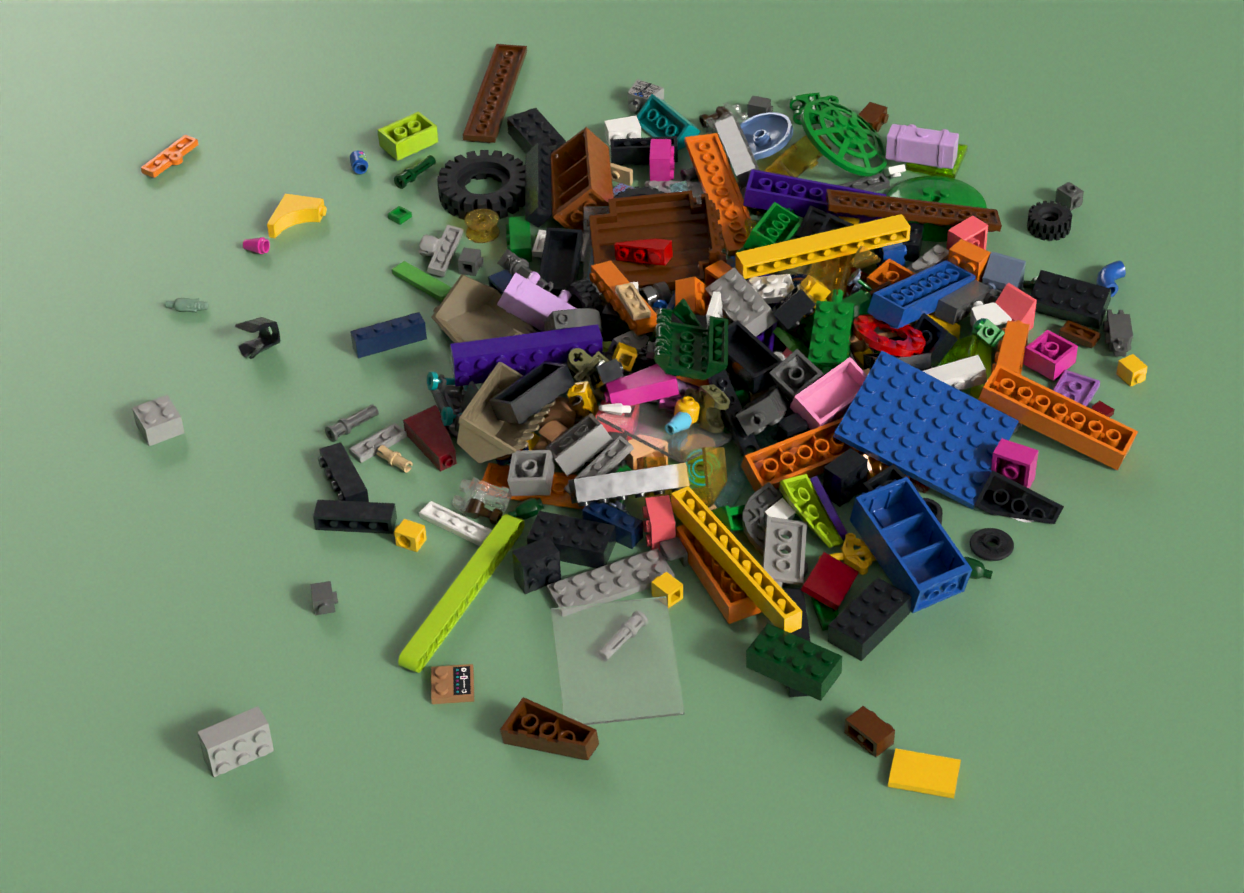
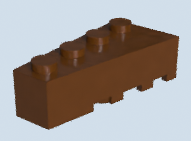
M524 697L500 728L504 744L583 760H589L599 745L596 729Z

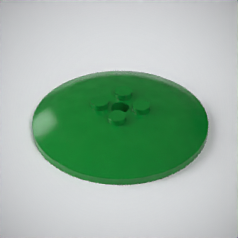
M919 176L907 179L895 185L886 195L987 208L983 196L974 187L963 181L944 176ZM908 221V223L920 224L917 221ZM933 223L924 224L923 241H947L948 230L952 226H937Z

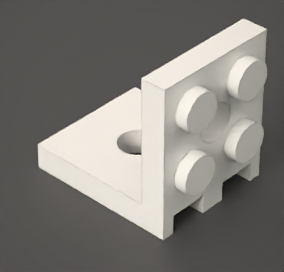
M790 274L755 276L748 279V283L767 304L778 303L794 289Z

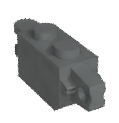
M1107 309V321L1103 322V332H1106L1105 344H1108L1109 352H1113L1115 357H1126V353L1131 350L1133 339L1130 314H1124L1123 310H1118L1117 314H1113L1111 309Z

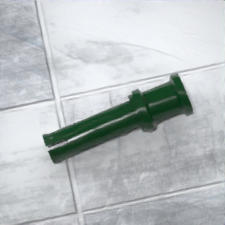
M429 155L412 168H406L402 174H397L394 177L395 185L403 189L409 182H414L416 176L436 164L435 158Z

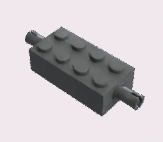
M775 387L747 403L736 414V417L747 436L751 433L757 435L768 424L773 426L781 421L780 419L788 412L787 409L790 404L780 389Z

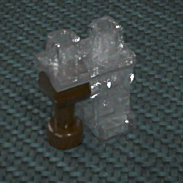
M726 102L723 103L724 106L716 108V113L709 116L707 114L700 115L699 121L701 126L706 128L708 134H718L714 123L733 116L735 122L739 121V124L748 119V115L746 112L741 113V108L738 104L731 106Z
M473 477L472 481L462 479L459 489L466 494L464 498L455 495L451 504L454 508L460 510L463 516H468L472 519L482 516L489 518L490 523L496 525L502 518L503 511L506 510L512 495L509 488L503 486L500 488ZM485 505L492 506L495 509L491 511L485 508Z

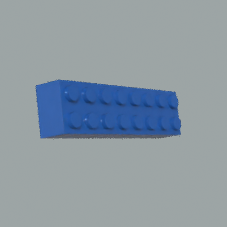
M947 260L873 293L867 313L873 315L877 320L884 321L891 328L899 329L920 319L924 313L928 315L936 311L939 299L972 282L976 276Z

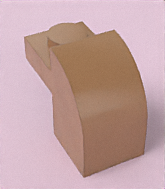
M558 397L555 398L556 403L553 406L547 407L550 409V412L542 415L545 420L538 423L542 428L548 422L558 421L571 428L574 426L576 413L575 410L570 409L568 405L569 399Z
M558 421L548 422L538 432L541 434V437L533 450H546V446L568 431L569 428Z

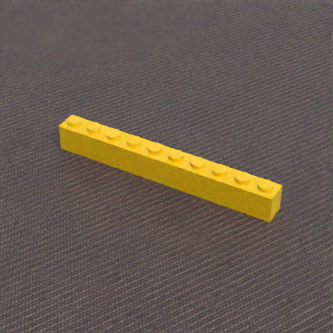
M900 214L745 250L735 254V267L744 279L897 244L909 241L910 225L904 216Z
M687 486L671 493L673 513L772 624L789 633L800 629L802 625V610L695 492Z

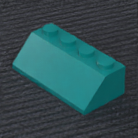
M651 94L637 115L640 126L652 137L677 136L678 150L686 147L685 137L697 136L701 132L664 100Z

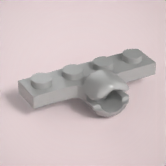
M447 225L440 239L430 235H423L419 244V253L432 257L427 273L441 277L445 276L463 236L464 229Z

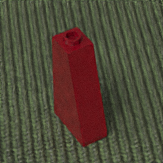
M436 405L403 420L404 431L407 433V437L440 472L457 464L454 445L446 426L443 425L441 414Z

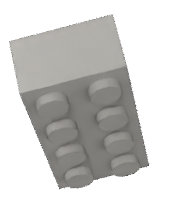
M735 267L705 288L710 298H712L713 292H720L723 315L731 324L739 321L754 336L759 335L777 322L771 307Z

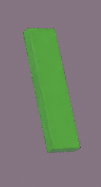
M406 261L392 269L393 275L441 302L452 288Z

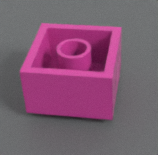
M651 139L650 181L674 180V146H671V139Z
M1046 330L1025 347L1023 364L1054 381L1064 370H1067L1076 363L1078 346Z
M1001 439L993 452L991 471L994 470L1030 488L1036 475L1039 450Z

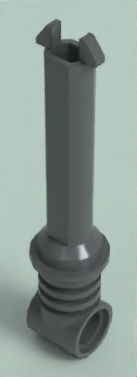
M508 249L497 263L504 269H507L513 276L516 272L526 279L532 271L527 260L519 258ZM541 277L536 284L548 292L553 289V283L551 281L548 283Z

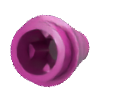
M264 237L245 239L243 241V248L264 254L269 251L270 242Z

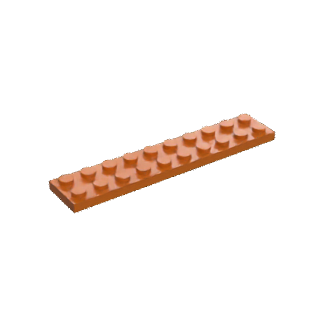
M712 133L685 137L684 142L704 194L708 193L709 200H712L715 203L716 210L719 209L720 220H718V224L722 225L720 237L724 239L727 255H735L745 244L754 228V224L747 207L743 206L744 199L718 134Z

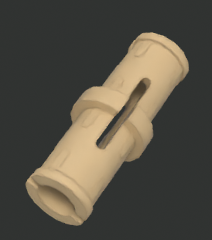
M384 445L378 448L380 452H377V456L388 461L389 465H394L406 473L412 469L410 466H413V463L402 457L399 452L392 451Z

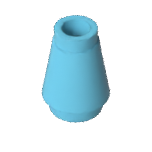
M678 412L665 425L666 433L672 435L688 429L692 423L691 416L685 412Z

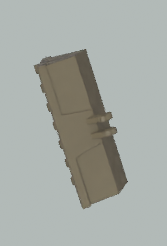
M498 362L459 417L458 423L460 425L457 444L478 463L512 454L516 450L526 448L528 446L526 440L534 437V434L530 432L539 429L538 423L545 420L542 415L550 412V409L547 407L553 406L556 403L554 401L551 404L545 405L539 413L531 415L523 424L497 420L489 400L523 377V375L502 362Z

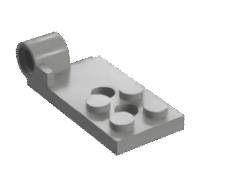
M767 516L763 568L781 588L782 582L803 586L807 523ZM781 535H787L789 539H785ZM780 550H786L788 554H784Z

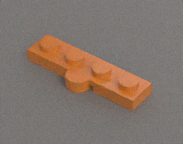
M185 134L142 166V173L155 178L171 165H180L183 162V156L198 146V139Z

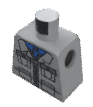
M637 79L628 92L629 110L632 112L641 110L651 94L664 100V88Z

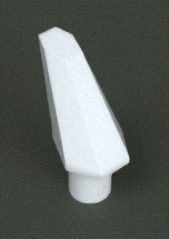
M622 403L599 405V410L621 416L623 413H630L631 406L622 405Z

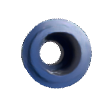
M359 150L352 152L349 156L352 170L357 174H364L368 169L365 153Z

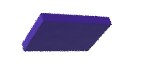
M815 476L810 481L842 540L845 541V536L848 532L820 480Z

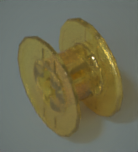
M476 209L468 213L465 217V224L468 226L466 237L475 243L494 241L500 234L499 227L497 226L499 221L497 213L490 209Z

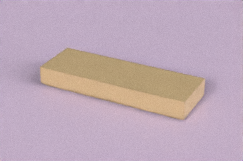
M633 283L615 286L616 294L633 321L651 317L650 309Z

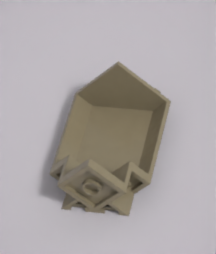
M463 274L460 275L442 303L435 307L433 310L434 314L431 317L454 343L537 332L530 324L511 313L509 314L497 305L502 296L497 289Z

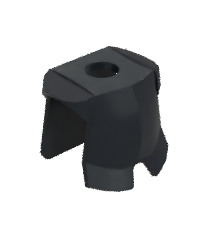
M259 317L235 325L236 328L250 333L259 331L257 339L246 341L239 346L240 352L244 357L252 353L249 357L252 359L259 353L280 343V333L276 321Z

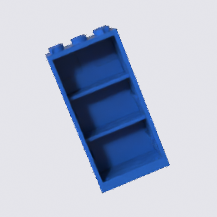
M908 477L899 480L895 479L888 485L878 486L873 491L862 493L855 498L850 522L894 587L912 596V613L965 591L972 568Z

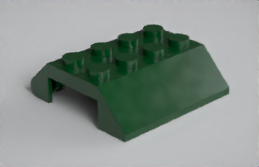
M665 308L657 310L654 360L666 374L706 380L727 369L728 319L710 316L707 328L671 322L673 310Z

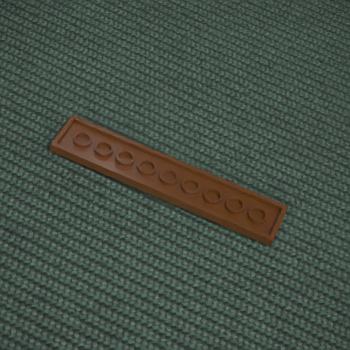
M496 44L465 127L463 140L486 143L496 142L527 54V46Z
M826 190L828 211L833 213L842 212L854 216L859 214L870 218H887L902 214L907 222L917 221L920 224L933 223L937 226L949 225L952 227L971 216H975L988 225V232H1000L1002 227L996 209L841 190Z

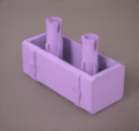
M892 124L887 135L886 159L896 162L901 161L934 166L941 169H953L957 158L959 134L951 133L946 129L938 131L917 128L913 124L908 126Z
M531 271L527 279L515 272L497 303L499 307L506 310L509 314L515 315L544 332V321L552 311L577 309L568 303L572 296L569 291L562 290L559 297L536 285L540 279V275L537 272Z

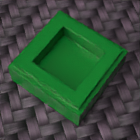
M401 206L388 213V219L399 225L412 217V212Z

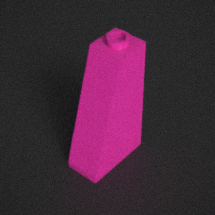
M658 364L606 384L607 392H604L606 403H622V405L628 406L679 395L676 376L666 374Z

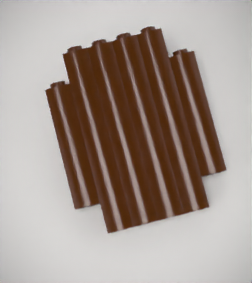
M692 190L608 199L609 214L589 216L594 265L612 261L629 282H638L639 289L646 286L653 287L654 284L664 281L670 290H675V280L696 277L704 283L706 267L719 260L727 263L726 253L722 254L724 239H720L722 234V225L718 224L720 211L719 209L716 210L715 203L709 200L708 193L701 194V204H697ZM654 238L672 240L673 257L665 266L616 260L614 244L616 242Z

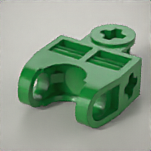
M809 93L792 97L789 105L795 111L792 115L793 121L796 124L802 125L801 119H796V116L801 115L804 107L813 101L812 97L814 100L830 99V101L839 103L838 97L832 95L820 97V93ZM795 101L801 102L798 106L792 105ZM813 105L811 109L821 111L828 106ZM831 111L826 113L834 118L837 116L833 111L832 114ZM809 113L811 125L819 124V116L816 115V121L815 115Z

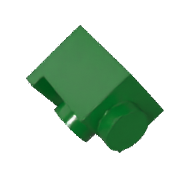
M986 318L976 321L973 326L974 329L971 331L977 339L988 347H995L1005 334L1003 330H1000Z

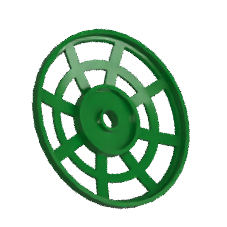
M823 99L811 101L804 107L801 113V123L804 132L815 148L838 167L860 176H873L880 174L888 163L886 147L878 133L861 116L839 103ZM813 105L828 106L821 111L811 109ZM833 111L837 116L834 118L826 113ZM841 112H844V113L850 115L851 117L849 118V117L843 116ZM809 113L819 116V124L822 129L814 130L812 128ZM824 118L831 121L829 128H827ZM826 135L840 149L838 154L836 155L818 136ZM867 135L872 137L874 144L868 140ZM867 144L873 151L866 153L863 146ZM849 148L856 149V150L859 149L860 153H859V152H855V151H853V150H851V149H849ZM845 153L863 159L865 167L857 166L844 160ZM877 154L883 163L871 168L869 159Z

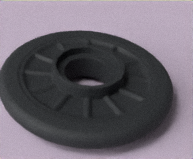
M984 528L971 536L970 548L979 558L988 561H999L1007 558L1013 552L1014 542L1009 534L1000 529ZM994 542L997 545L992 547L987 545V543Z

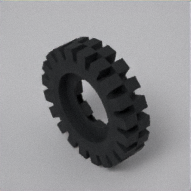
M480 150V155L477 156L475 151L466 152L467 158L460 154L454 157V161L449 160L445 163V168H441L439 171L437 183L441 205L445 210L448 209V213L455 216L458 214L460 219L467 220L471 216L472 221L480 222L482 216H485L486 222L495 221L494 215L497 214L500 219L508 217V212L514 214L519 211V207L525 205V165H523V161L519 158L514 159L512 154L506 153L502 156V151L494 150L492 155H489V150ZM493 177L494 180L502 182V186L498 191L488 194L471 193L465 187L474 178L481 180Z

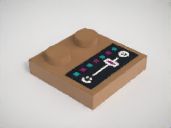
M473 664L431 667L432 704L475 702Z

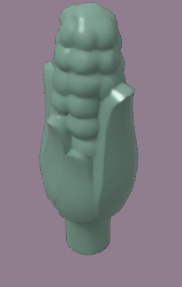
M177 298L175 301H166V308H175L179 312L197 313V310H207L209 307L207 302L199 301V298Z

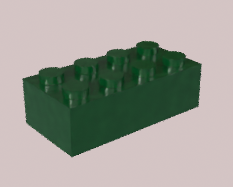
M767 623L746 650V667L821 701L842 673L843 656Z

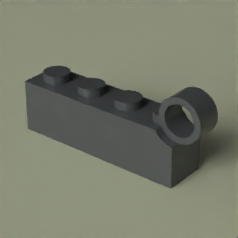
M973 280L939 299L934 316L953 325L971 314V309L975 302L981 301L983 304L995 303L1002 291L989 289V286Z

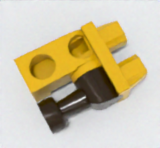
M576 382L574 386L569 388L567 393L569 398L568 405L576 413L574 425L590 413L596 417L599 409L589 382Z

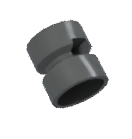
M664 281L654 284L653 287L646 286L639 289V294L650 307H653L656 300H665L669 304L672 298L670 289Z

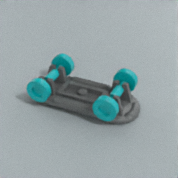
M429 372L427 375V388L432 392L440 411L443 425L446 426L451 435L458 438L460 425L458 422L459 417L465 410L462 401L468 385L455 387L454 378H444L442 374L438 378L437 372Z

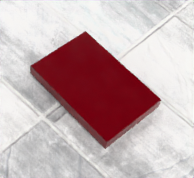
M823 552L802 586L801 591L837 611L859 572Z

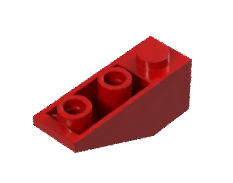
M654 238L616 242L614 244L616 260L665 266L673 257L672 240Z

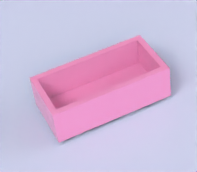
M849 357L794 396L790 408L807 421L810 430L831 423L847 412L867 374Z

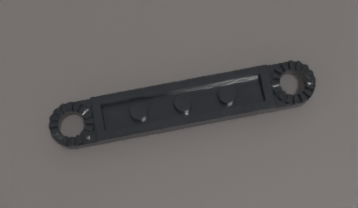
M726 370L709 377V384L717 386L730 400L729 408L721 410L735 444L739 448L741 457L744 459V456L748 454L747 448L755 452L760 450V447L753 433L747 436L736 417L742 406Z

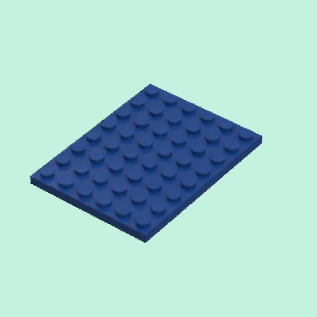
M881 351L833 437L888 466L894 464L903 474L973 510L992 472L991 466L994 450L1001 439L1010 440L1019 421Z

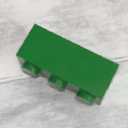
M525 216L509 217V224H506L507 245H509L507 249L519 258L532 262L530 222L525 220Z

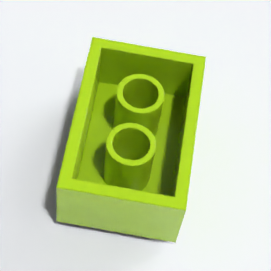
M418 111L378 129L379 146L397 161L404 159L411 154L438 143L437 126Z

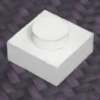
M903 164L889 167L883 171L885 177L897 178L906 169Z

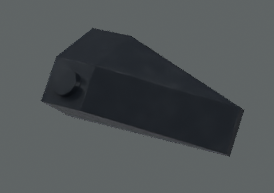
M994 470L989 475L974 505L992 515L1051 524L1056 523L1064 508L1063 505Z

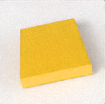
M895 748L888 787L954 799L961 760Z

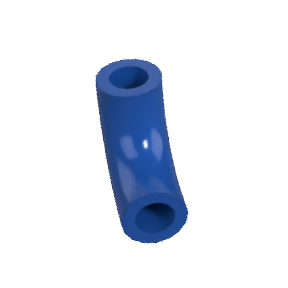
M1120 260L1104 266L1097 275L1096 285L1110 288L1111 297L1118 292V285L1115 283V280L1124 278L1126 275L1123 262Z

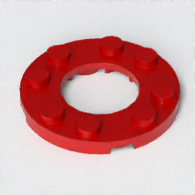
M871 314L856 317L852 325V332L860 341L864 339V342L869 344V347L880 352L884 351L890 355L911 357L914 353L921 354L926 344L921 331L914 329L908 324L899 329L891 328L887 323L875 319ZM876 327H880V330L882 328L888 329L892 333L895 330L897 335L905 340H890L885 336L878 335L873 330Z

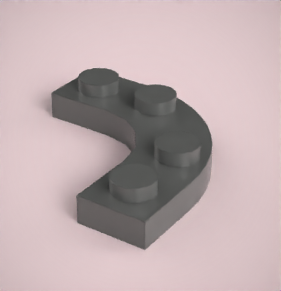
M770 482L748 499L742 512L744 533L762 556L764 554L766 528L763 520L764 512L782 498V495Z

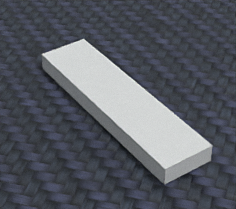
M432 501L419 512L420 518L478 546L482 545L492 531Z

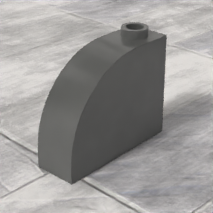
M579 308L552 311L544 321L545 331L598 324L600 332H602L600 313L595 309Z

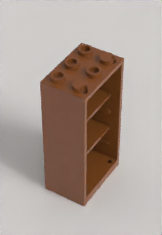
M587 127L551 153L553 218L566 229L582 230V232V221H586L587 228H589V216L608 214V199L614 198L609 147Z

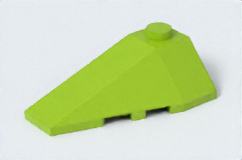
M807 474L780 481L779 489L784 500L807 523L810 529L829 548L842 545L844 542L827 514Z

